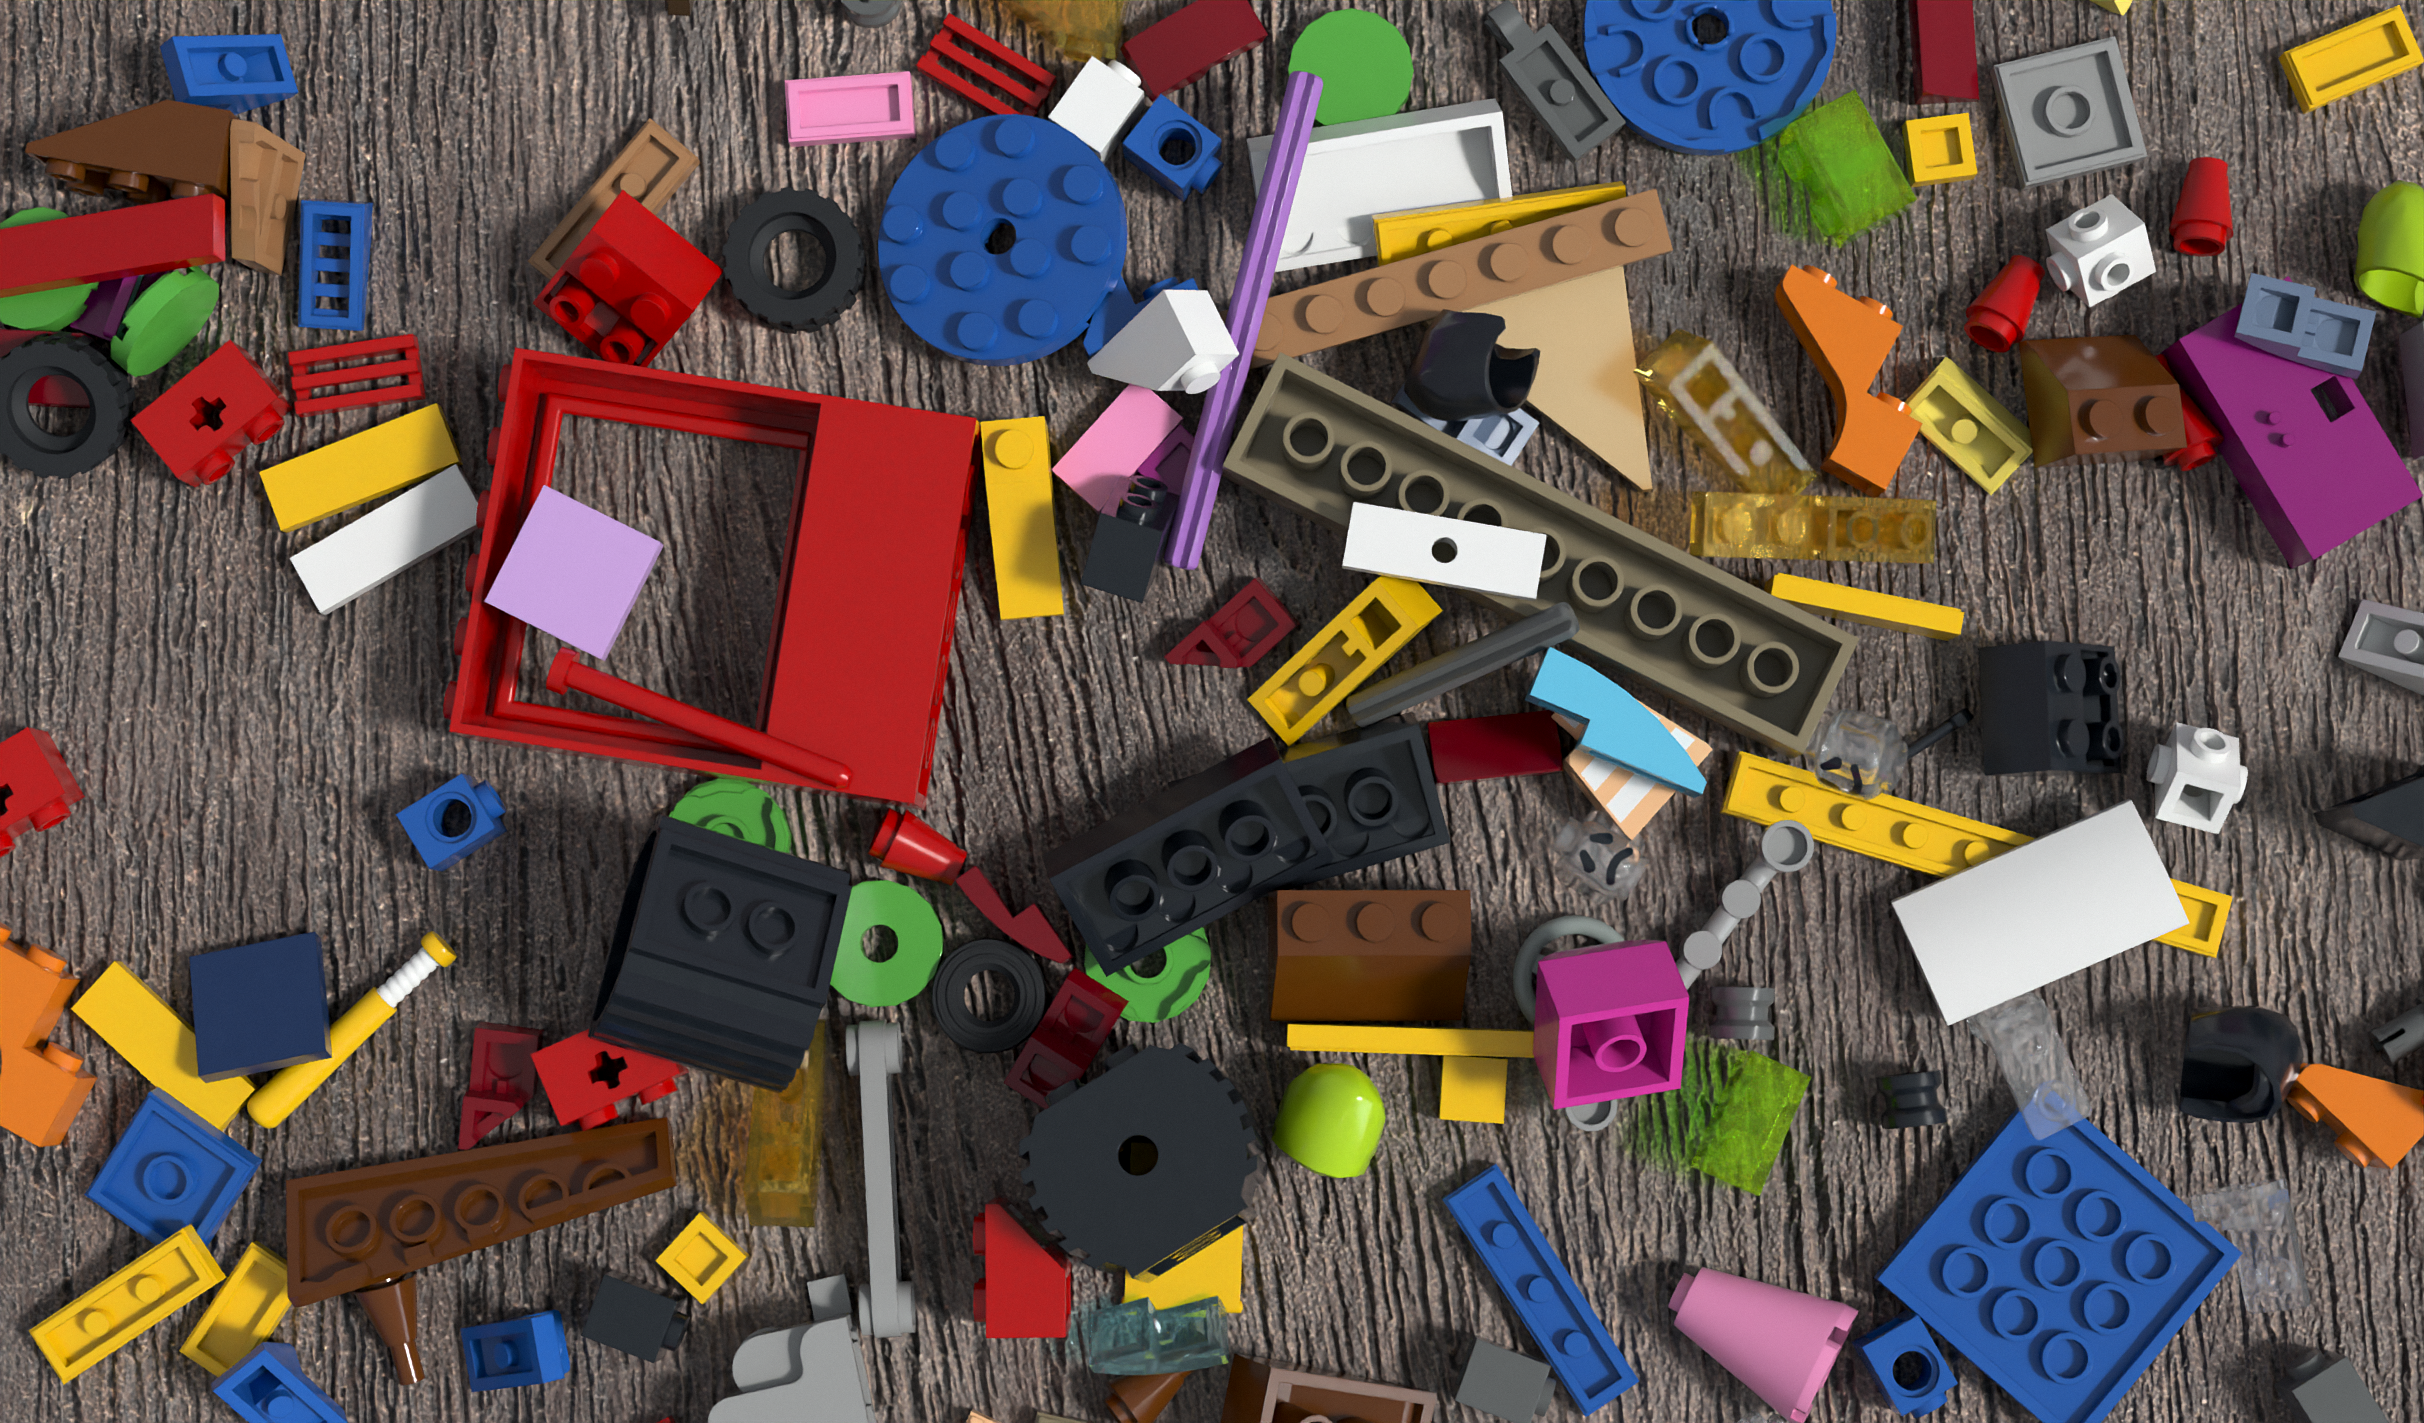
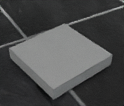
M2115 36L1994 65L1990 69L1992 84L2021 191L2141 162L2147 157Z

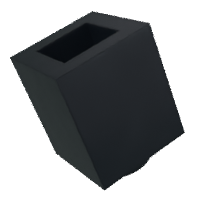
M613 1270L603 1276L581 1336L655 1363L664 1358L666 1350L676 1353L684 1338L690 1316L681 1313L687 1297L623 1272Z

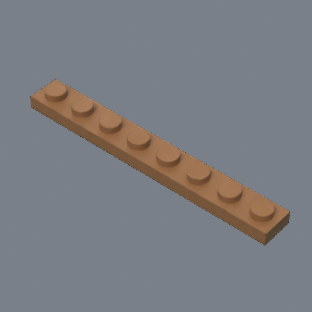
M1655 188L1270 297L1267 299L1249 371L1273 365L1280 352L1295 359L1433 320L1443 309L1462 312L1671 253L1673 248L1657 190ZM1228 310L1218 312L1224 325Z

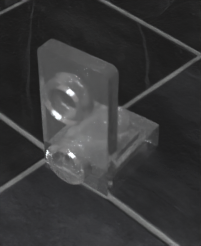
M2029 991L1965 1018L1972 1035L1992 1048L2025 1124L2035 1139L2042 1140L2092 1114L2089 1100L2042 998Z
M2285 1178L2227 1184L2190 1196L2195 1222L2220 1219L2222 1229L2230 1230L2233 1245L2243 1253L2236 1263L2245 1307L2249 1313L2299 1310L2310 1305L2311 1301Z

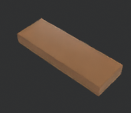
M649 118L530 257L528 262L548 280H551L622 190L656 215L701 163L700 160Z

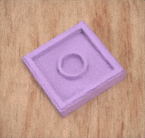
M544 485L484 602L605 661L664 545Z

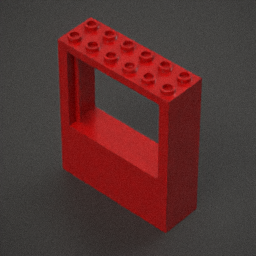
M515 347L512 364L505 363L503 365L499 378L498 398L500 402H505L502 426L493 427L488 442L487 461L489 465L494 466L490 491L483 490L481 492L477 506V528L484 529L480 553L471 554L466 569L465 588L467 592H473L469 617L460 618L455 633L454 652L455 655L462 656L458 681L449 682L444 697L443 716L444 719L451 720L449 732L484 743L710 778L736 780L749 784L925 811L983 455L981 427L977 418ZM563 414L801 450L755 730L846 764L852 770V775L846 788H833L667 724L514 701L527 623L484 601L544 485L551 488Z

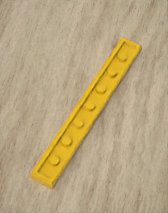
M1743 751L1736 753L1719 812L1765 827L1782 820L1797 821L1809 830L1815 842L1940 879L2036 839L1862 787L1860 794L1855 796L1849 793L1854 784ZM1820 777L1837 785L1840 790L1825 785L1821 782ZM2170 878L2189 920V924L2149 941L2203 957L2216 958L2233 897Z

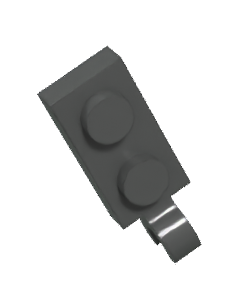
M1505 0L1487 14L1489 19L1484 22L1485 26L1498 43L1510 52L1499 60L1497 67L1573 165L1624 127L1626 121L1550 23L1534 34L1509 0Z

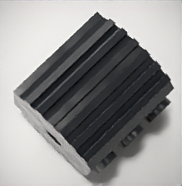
M659 814L646 834L645 842L642 843L637 861L634 863L630 873L593 1007L588 1037L768 1091L782 1093L783 1090L785 1091L788 1088L789 1082L791 1083L795 1077L796 1069H799L803 1062L805 1050L809 1049L821 1010L826 1004L852 886L848 885L851 873Z
M1134 1043L1114 1053L1101 1063L1106 1073L1086 1085L1085 1083L1081 1084L1079 1079L1076 1078L1049 1093L1044 1098L1048 1108L1035 1116L1031 1134L1019 1141V1157L1030 1162V1166L1020 1172L1023 1184L1036 1191V1194L1028 1198L1034 1212L1049 1217L1041 1222V1225L1048 1234L1065 1239L1058 1244L1068 1254L1083 1258L1082 1263L1110 1274H1115L1121 1269L1126 1268L1133 1279L1145 1283H1150L1256 1218L1258 1215L1252 1206L1255 1189L1267 1181V1164L1259 1156L1266 1149L1262 1137L1255 1130L1258 1124L1253 1113L1245 1104L1246 1101L1227 1077L1225 1078L1208 1058L1202 1060L1194 1049L1182 1043L1177 1044L1171 1049L1150 1045L1142 1051ZM1145 1136L1151 1139L1157 1147V1163L1147 1174L1131 1175L1120 1164V1148L1131 1137Z

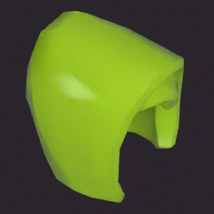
M2397 180L2374 194L2363 210L2357 232L2358 249L2354 281L2358 290L2370 300L2404 315L2420 318L2424 310V188L2413 182Z
M1316 1063L1287 1085L1279 1105V1113L1272 1128L1271 1141L1275 1142L1295 1162L1320 1176L1332 1178L1357 1177L1365 1173L1370 1160L1376 1153L1386 1118L1384 1104L1374 1083L1360 1069L1344 1063Z

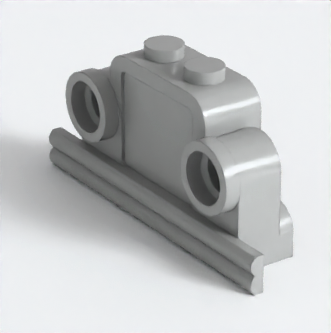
M845 1273L807 1282L814 1321L783 1328L777 1326L764 1327L750 1334L742 1342L734 1356L732 1365L733 1377L740 1390L730 1393L712 1408L708 1417V1423H877Z

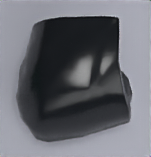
M1443 309L1424 333L1406 373L1404 392L1421 413L1441 421H1464L1508 414L1517 411L1526 401L1536 377L1541 351L1537 348H1505L1496 344L1498 337L1506 329L1505 319L1502 316Z
M2247 1005L2192 1009L2188 1022L2183 1059L2179 1110L2195 1118L2219 1122L2254 1123L2271 1119L2298 1077L2304 1058L2297 1027L2286 1015L2263 1007Z

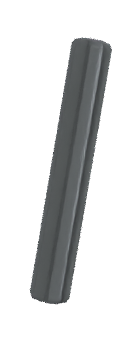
M1560 602L1354 692L1346 700L1347 710L1358 727H1366L1547 649L1549 646H1554L1572 638L1580 630L1578 619L1567 602Z

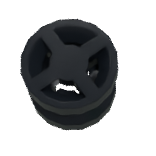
M1927 1070L1876 1077L1877 1091L1885 1096L1886 1110L1881 1115L1882 1128L1898 1129L1947 1122L1946 1108L1938 1103L1937 1089L1942 1084L1941 1071Z

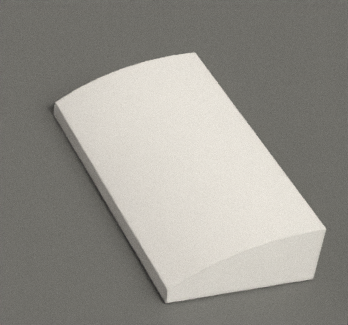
M1496 99L1312 128L1275 272L1377 256L1372 215L1512 197L1503 113ZM1274 134L1247 139L1256 202Z
M2130 799L1890 901L1939 1014L1947 1026L2189 924V920L2161 858Z

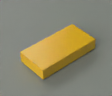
M2400 5L2295 47L2278 57L2303 114L2413 70L2424 63V58Z
M259 1241L251 1242L179 1351L215 1376L220 1377L259 1344L267 1342L292 1304L288 1299L287 1260Z

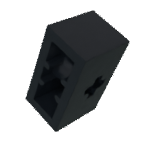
M1132 476L1131 480L1120 477L1100 512L1080 584L1143 603L1161 566L1180 495L1168 492L1167 485L1154 478Z

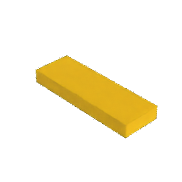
M435 403L260 471L259 474L281 531L289 533L435 476L455 464L458 466L463 465L442 407Z
M1777 573L1765 582L1764 587L1765 592L1811 614L1949 641L1961 634L1964 612L1953 607L1783 573Z
M114 961L71 1008L156 1088L159 1087L220 1131L227 1127L247 1105L248 1100L260 1089L246 1075L205 1083L198 1076L195 1028L121 961Z
M189 1224L30 1329L29 1333L62 1383L66 1384L227 1277L192 1224Z

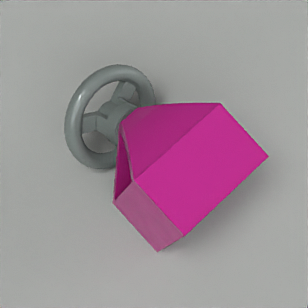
M1582 915L1558 917L1535 929L1524 941L1517 954L1513 969V989L1519 1008L1534 1027L1533 1055L1553 1109L1681 1089L1689 994L1667 942L1645 939L1625 941L1611 926L1598 919ZM1565 935H1585L1602 943L1601 945L1557 951L1547 956L1539 954L1551 941ZM1532 973L1537 975L1536 997L1532 987Z

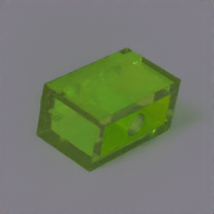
M1855 89L1789 124L1779 139L1783 147L1778 150L1785 171L1794 182L1802 180L1814 201L1809 204V210L1816 226L1825 237L1833 235L1839 248L1905 214L1917 200Z
M1741 1049L1690 1167L1759 1197L1811 1077L1755 1051Z

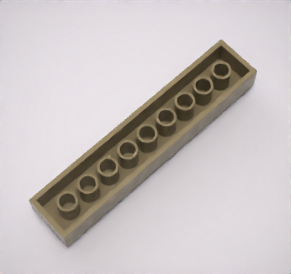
M1281 352L1276 358L1222 465L1223 478L1346 539L1353 502L1547 535L1535 601L1448 586L1443 587L1514 622L1560 602H1567L1578 619L1580 630L1572 638L1558 644L1790 759L1804 754L1860 639ZM1439 542L1432 547V555L1438 562L1449 563L1455 559V551L1450 544Z

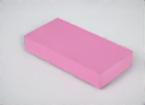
M910 71L785 80L788 141L791 147L916 138L912 76Z
M1129 384L1051 471L1100 515L1120 477L1131 480V477L1137 474L1136 469L1183 423V418L1151 389Z

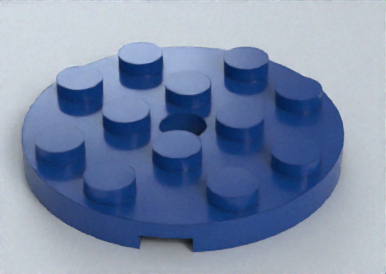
M1586 0L1583 14L1582 39L1585 60L1590 76L1626 121L1625 125L1644 139L1661 147L1691 155L1712 156L1741 152L1756 147L1786 130L1801 116L1820 90L1828 74L1836 44L1837 22L1831 0ZM1704 14L1717 16L1726 28V36L1719 43H1704L1701 45L1693 34L1692 21Z
M1018 114L986 116L965 122L943 133L925 146L903 170L887 199L882 214L878 240L879 266L886 292L902 320L927 343L950 357L983 366H1010L1040 359L1066 346L1090 326L1087 323L1088 319L1100 306L1108 291L1113 294L1120 278L1127 250L1128 233L1124 203L1112 174L1102 160L1085 142L1062 126L1045 119ZM1000 223L1014 226L1016 240L1013 246L1003 254H991L985 244H988L991 234L1000 227Z

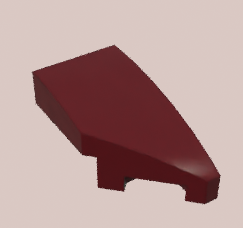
M1256 577L1209 620L1203 621L1164 658L1170 664L1206 665L1234 669L1253 667L1301 624L1260 577Z
M480 1022L475 1027L470 1086L463 1096L458 1149H470L482 1137L504 1120L513 1116L526 1102L534 1097L537 1091L539 1074L530 1054L542 1050L543 1029Z

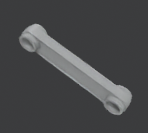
M886 1019L860 1021L859 1024L847 1025L846 1028L849 1076H860L870 1283L859 1285V1324L862 1336L874 1335L875 1338L901 1337L903 1333H914L913 1282L901 1281L891 1074L902 1073V1036L899 1022L887 1023Z

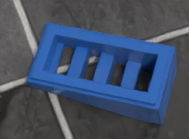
M330 199L301 200L298 327L364 330L372 236V202ZM323 219L351 221V233L322 231ZM320 246L350 247V259L320 257ZM318 271L350 273L349 284L318 282ZM316 296L349 298V310L316 308Z

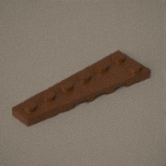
M663 1117L591 1129L584 1132L579 1131L286 1180L288 1299L295 1308L307 1306L677 1186L672 1126L668 1118Z

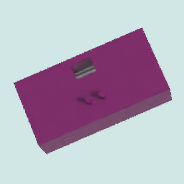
M2289 276L2282 279L2285 281L2292 282ZM2241 303L2182 337L2160 354H2164L2181 389L2185 390L2224 437L2223 442L2217 448L2290 568L2294 569L2320 557L2421 498L2423 494L2352 378L2280 357L2234 337L2243 304Z

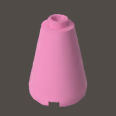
M1705 1267L1700 1269L1696 1277L1684 1273L1668 1305V1308L1678 1312L1674 1326L1791 1423L1805 1422L1813 1407L1811 1403L1816 1393L1823 1388L1853 1326L1852 1322L1858 1314V1310L1844 1303Z

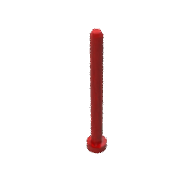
M563 646L559 649L550 667L546 689L564 695L569 687L836 789L846 788L850 781L852 770L842 762L579 663L580 653Z

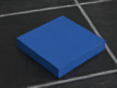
M158 1087L149 1091L84 1195L156 1246L182 1228L192 1224L206 1247H208L263 1160Z

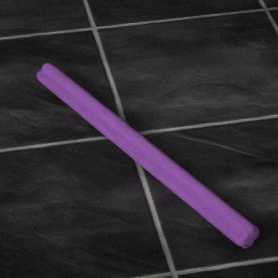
M1293 71L1288 79L1225 321V326L1239 355L1220 372V380L1207 390L1164 555L1165 562L1174 567L1195 570L1201 556L1222 475V465L1230 445L1323 89L1322 78L1312 73Z

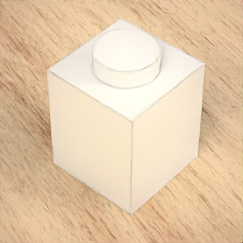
M1091 56L1048 116L1050 122L1058 124L1075 134L1105 164L1145 108L1144 91L1138 88L1142 81L1134 72L1115 60H1111L1106 66Z

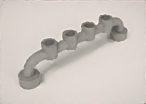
M1782 820L1768 826L1760 836L1758 843L1759 854L1739 880L1729 882L1721 888L1717 897L1718 908L1702 929L1692 932L1683 938L1679 946L1680 958L1675 964L1686 990L1689 989L1702 970L1712 968L1719 962L1722 955L1723 942L1741 919L1748 918L1756 913L1761 903L1760 894L1777 872L1789 873L1797 871L1810 861L1814 851V842L1811 833L1804 825L1793 820ZM1617 1099L1567 1107L1563 1108L1566 1118L1573 1126L1592 1132L1604 1129L1613 1121L1618 1105Z

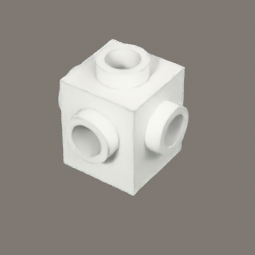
M2113 194L2074 212L2070 217L2046 229L2052 256L2046 259V264L2052 279L2062 291L2065 292L2070 289L2089 307L2116 295L2119 291L2156 272L2145 223Z
M2176 722L2166 745L2157 744L2153 749L2147 768V781L2155 783V818L2219 834L2233 803L2237 804L2240 801L2247 782L2248 769L2246 766L2240 765L2239 738L2225 735L2215 729L2197 728Z

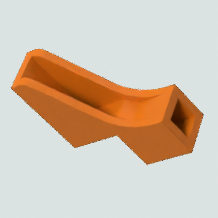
M1791 264L1774 291V301L1828 386L1836 407V427L1833 441L1820 469L1875 499L1888 487L1923 424L1910 417L1912 409L1898 398L1879 392L1876 397L1867 393L1904 326L1891 320L1893 312L1882 303L1866 296H1860L1858 300H1855L1836 289L1837 281L1823 270L1810 265H1804L1803 269H1800Z
M0 922V1049L2 1057L0 1074V1126L38 1147L60 1145L98 1078L80 1068L84 1058L72 1050L53 1042H49L46 1048L43 1047L81 979L63 970L68 961L52 950L32 943L30 949L27 950L9 940L12 929Z
M2302 1063L2298 1077L2290 1089L2291 1092L2286 1097L2288 1102L2309 1121L2317 1123L2322 1119L2339 1135L2334 1141L2339 1151L2363 1169L2368 1164L2371 1167L2393 1169L2424 1135V1107L2421 1103L2424 1090L2406 1087L2323 1064Z

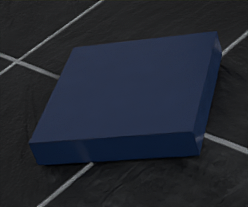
M316 932L189 957L198 1076L205 1083L332 1058L322 942Z

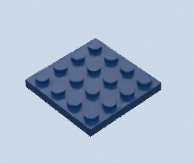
M2038 1082L1873 1278L1908 1309L1919 1315L1922 1321L2039 1422L2101 1423L2243 1253L2045 1083Z

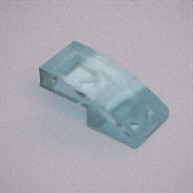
M1218 1296L1157 1311L1149 1297L1088 1312L1089 1366L1094 1373L1115 1375L1165 1374L1203 1369L1229 1363L1227 1310Z

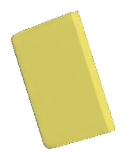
M1945 357L1904 402L1912 409L1910 417L1923 423L1919 432L1990 495L2033 452L2030 429L1948 357Z

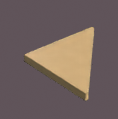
M1623 266L1462 311L1502 316L1505 319L1506 329L1498 337L1496 344L1505 348H1537L1541 351L1536 377L1524 402L1527 406L1533 407L1600 462L1602 460L1632 484L1631 486L1640 493L1650 492L1653 489ZM1433 320L1421 324L1428 329Z

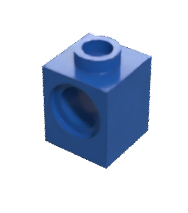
M1162 94L1159 95L1122 143L1124 158L1183 203L1194 189L1203 194L1214 182L1224 166V163L1218 159L1222 154L1221 138ZM1172 140H1184L1194 148L1195 154L1185 164L1172 165L1162 159L1160 151L1166 143Z
M462 773L396 814L428 868L442 872L507 832L506 827L499 818L500 815L506 812V808L493 786L486 779L478 784L475 777ZM464 802L471 812V824L464 834L452 837L444 826L445 813L453 804Z
M1908 1310L1851 1342L1890 1410L1900 1416L1911 1412L1913 1418H1919L1936 1410L1948 1400L1944 1392L1958 1384L1919 1315ZM1916 1351L1922 1361V1372L1919 1378L1912 1384L1898 1385L1893 1376L1895 1360L1905 1352Z

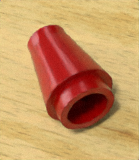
M2200 157L2189 162L2188 173L2186 174L2168 229L2169 233L2174 237V248L2183 254L2199 257L2221 254L2225 250L2226 241L2233 237L2227 175L2228 164L2225 161L2212 157Z
M2013 255L2010 258L2008 264L2001 269L1966 309L1968 320L1964 325V330L1969 338L1978 345L1999 353L2009 351L2012 344L2023 340L2041 281L2045 276V270L2039 263L2023 255Z
M888 808L872 839L867 854L880 860L879 867L936 882L941 881L952 886L964 863L967 851L957 847L955 843L909 810L905 809L903 814Z

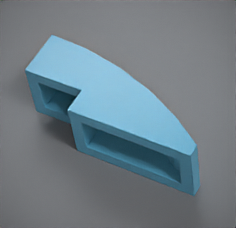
M1549 646L1543 654L1525 700L1583 724L1584 727L1575 749L1692 798L1703 794L1707 781L1685 749L1650 711L1627 691L1590 666Z

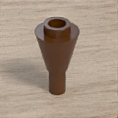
M412 1271L353 1290L386 1347L390 1348L400 1385H410L423 1380L425 1374L415 1342L417 1338V1272Z
M1199 1334L1169 1358L1165 1356L1106 1381L1105 1384L1111 1394L1103 1399V1403L1117 1423H1153L1185 1383L1184 1379L1215 1356L1216 1353L1202 1334Z

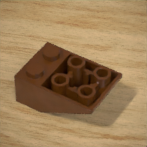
M164 100L28 142L25 153L45 166V175L66 181L64 188L78 194L103 197L104 189L106 188L127 192V200L145 205L163 202L166 199L175 200L214 193L225 200L226 219L228 210H231L230 126L232 119H240L229 110Z

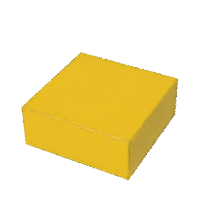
M1969 113L1907 120L1902 125L1910 188L1967 181L1975 178L1977 167Z
M1442 1055L1438 1119L1504 1124L1508 1059Z
M700 1212L655 1261L701 1304H704L746 1260L749 1254L704 1212Z

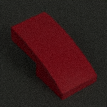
M1197 0L1125 42L1120 50L1132 71L1142 81L1141 86L1150 101L1153 102L1160 94L1166 96L1202 79L1211 67L1259 46L1268 34L1248 0Z
M974 866L955 880L966 896L991 922L1021 945L1060 964H1065L1073 958L1069 949L1035 903L1014 917L978 866Z
M1074 967L1003 1083L1040 1107L1047 1109L1048 1105L1044 1098L1049 1093L1073 1079L1078 1078L1079 1081L1082 1079L1129 1001Z

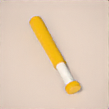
M434 931L425 934L420 941L422 948L419 949L417 954H414L409 961L403 964L401 969H398L393 976L389 977L386 983L382 984L379 988L373 987L330 1026L332 1058L284 1067L248 1100L247 1110L250 1116L260 1126L267 1129L275 1128L283 1122L369 1036L397 1011V1003L401 1002L406 995L412 992L414 987H417L422 980L426 979L430 972H433L437 966L448 967L457 958L456 953L442 937Z

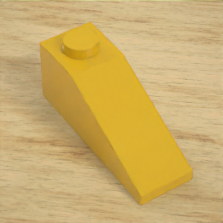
M1045 417L980 422L1001 621L1064 615L1049 433Z
M1382 575L1373 581L1247 700L1290 747L1401 650L1443 610L1417 581Z

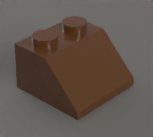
M2135 334L2025 340L2019 343L2035 468L2146 461L2187 448L2179 384Z

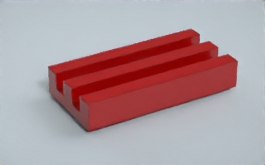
M948 13L942 23L943 28L931 40L928 52L925 56L922 55L916 64L917 70L991 115L1018 114L1035 117L1057 83L1056 76ZM956 36L1038 85L1034 92L952 44L951 41ZM944 55L1026 104L1023 111L1019 113L938 64L941 57Z
M414 334L288 352L289 365L293 367L294 377H291L292 389L296 391L297 401L294 402L295 412L301 418L426 399L418 338ZM405 353L406 360L315 374H309L308 367L386 355ZM408 375L409 385L312 399L311 389Z

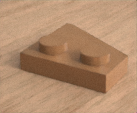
M232 119L230 126L232 258L257 272L282 275L306 154L258 123Z

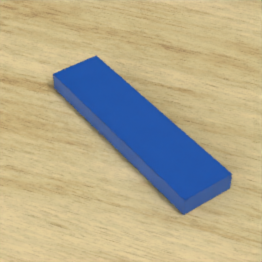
M1496 1163L1441 1198L1585 1417L1639 1382Z

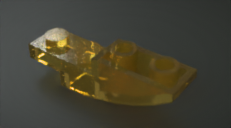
M1692 491L1689 554L1701 557L1934 564L1937 500Z

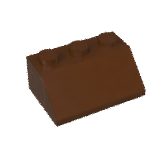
M1276 890L1268 893L1269 1021L1461 1020L1471 960V890Z

